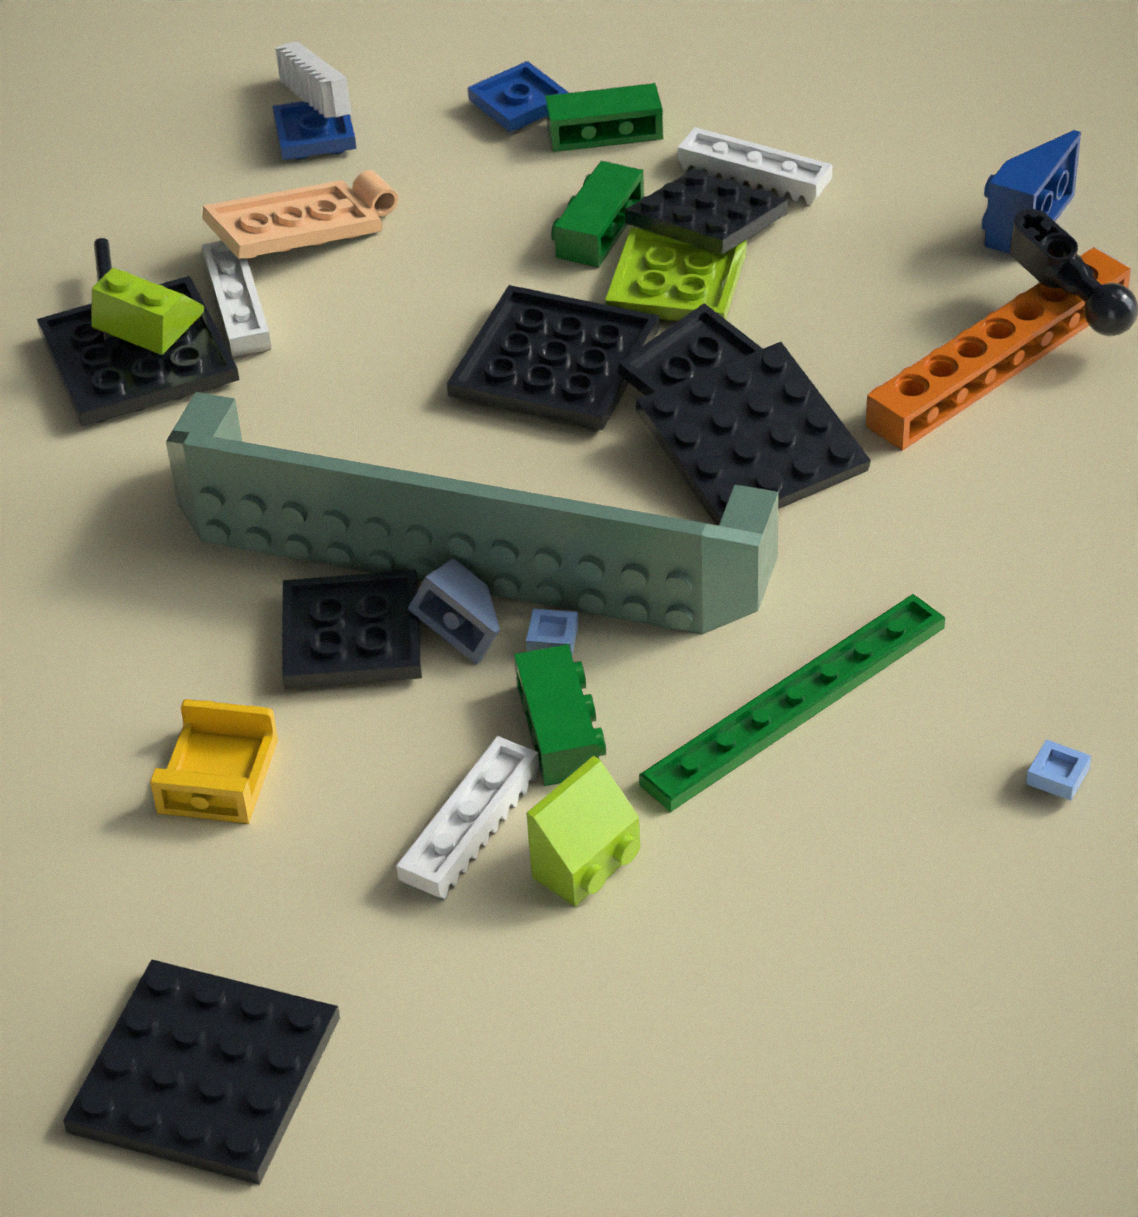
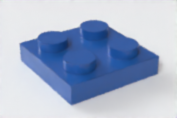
M525 61L467 87L468 100L510 133L546 117L545 96L569 93L529 61Z
M304 101L272 106L283 160L304 159L308 156L326 153L338 154L346 150L356 149L355 134L350 114L325 118L324 114H320L319 110H314V106H309V102Z

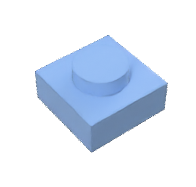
M533 608L526 638L527 652L569 644L571 654H573L579 625L578 612Z
M1046 739L1027 771L1026 784L1071 801L1090 769L1091 755Z

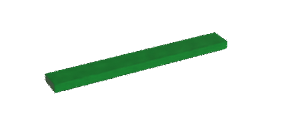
M916 595L908 596L640 773L639 786L670 812L674 811L945 628V617Z

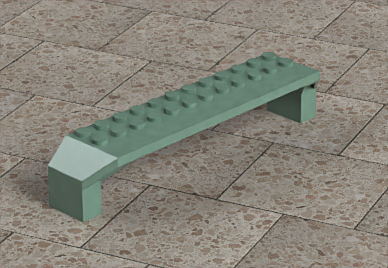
M195 392L166 440L178 506L201 541L370 573L416 570L417 581L423 582L427 575L454 558L488 585L490 595L699 634H705L758 612L778 558V492L734 485L718 526L243 442L235 398Z

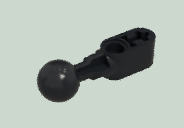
M1037 209L1020 211L1014 218L1010 244L1011 256L1044 286L1062 288L1065 292L1078 295L1085 302V319L1095 332L1104 336H1117L1128 331L1138 316V303L1132 291L1118 283H1105L1101 285L1094 278V271L1077 254L1078 244L1076 240L1046 213Z

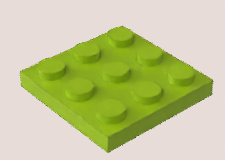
M631 227L606 296L605 305L658 315L659 319L666 321H679L705 303L724 319H727L747 253V240L722 255L641 228Z

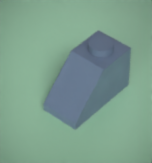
M454 558L425 577L408 607L410 612L476 665L482 661L500 631L488 585Z

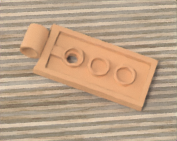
M368 170L360 173L355 178L352 189L343 180L203 205L202 220L238 259H250L257 255L277 251L286 252L293 248L322 245L329 241L344 238L353 239L359 235L382 231V222L379 216H385L394 210L398 202V196L376 172Z

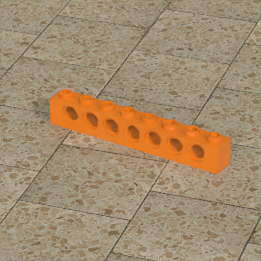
M1094 247L1081 255L1083 262L1094 271V278L1101 285L1105 283H1118L1129 288L1131 268ZM1039 282L1024 293L1018 294L1012 301L998 310L989 313L986 318L969 329L963 330L958 336L943 346L934 349L920 361L903 369L900 374L883 385L874 388L867 394L866 427L902 451L1087 328L1089 325L1084 315L1085 302L1078 295L1065 292L1062 288H1050Z

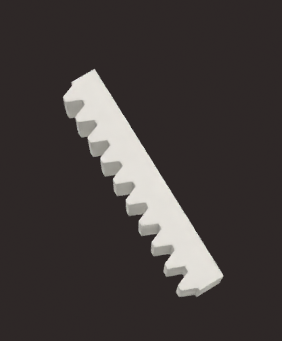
M297 41L282 44L275 48L281 84L284 83L285 87H289L290 91H294L295 95L299 94L300 99L304 98V102H309V106H314V110H319V113L324 114L325 118L352 114L347 78Z
M694 127L678 146V161L684 171H687L693 165L694 169H707L709 175L713 177L721 173L723 180L731 179L733 176L741 185L748 180L752 189H756L760 184H762L763 189L769 191L776 188L779 197L782 198L787 192H790L795 202L801 196H804L807 205L810 206L832 179V164Z
M223 241L202 244L206 270L232 358L271 350L268 326L247 259H238Z
M497 736L396 865L398 880L442 900H446L449 885L455 887L458 884L459 872L466 873L468 871L469 859H477L479 846L486 847L490 832L496 834L499 819L505 821L508 818L509 806L515 808L518 803L519 793L525 795L528 782L536 781L539 768L538 752Z

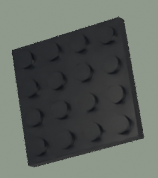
M190 276L158 284L204 305V313L163 355L121 338L120 345L117 348H107L104 345L103 331L92 327V303L37 319L39 332L81 426L99 423L109 418L133 411H140L160 403L181 399L195 392L218 388L240 380L238 367Z
M508 285L447 382L448 396L603 430L629 384L617 374L619 362L655 338L660 329L659 316Z
M782 342L636 400L635 411L718 526L734 485L778 492V509L869 470L870 458Z
M151 959L63 1119L66 1133L260 1185L340 1020L338 1006Z

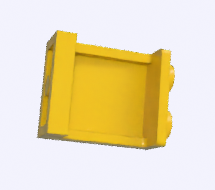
M184 699L180 707L183 727L167 769L155 768L150 781L157 814L249 824L278 742L273 710L255 705L248 706L209 700Z

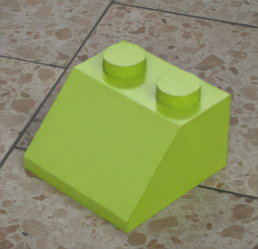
M114 267L91 288L93 328L161 355L204 313V305L193 299Z
M592 756L526 813L532 878L573 906H577L589 894L598 892L605 884L607 878L622 865L632 862L641 849L639 816L602 761L595 756Z

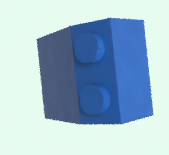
M1072 130L1005 161L995 175L991 174L984 188V197L988 198V205L981 225L982 229L986 230L984 247L1010 254L1014 218L1020 211L1037 209L1046 213L1055 222L1075 196L1081 139L1080 131Z

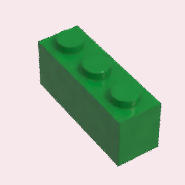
M656 83L545 96L547 129L553 152L663 139V108Z
M606 161L599 162L594 171L585 177L583 186L577 195L570 198L567 209L562 216L556 218L552 225L551 239L555 241L556 258L597 268L600 267L628 226V224H625V209L644 197V174L642 169Z
M569 644L514 654L516 685L534 751L539 754V769L544 786L560 784L592 756L599 759V756L606 755V744L602 728H593L592 722L596 721V711L592 695H583L582 689L586 688L583 664L581 661H573Z

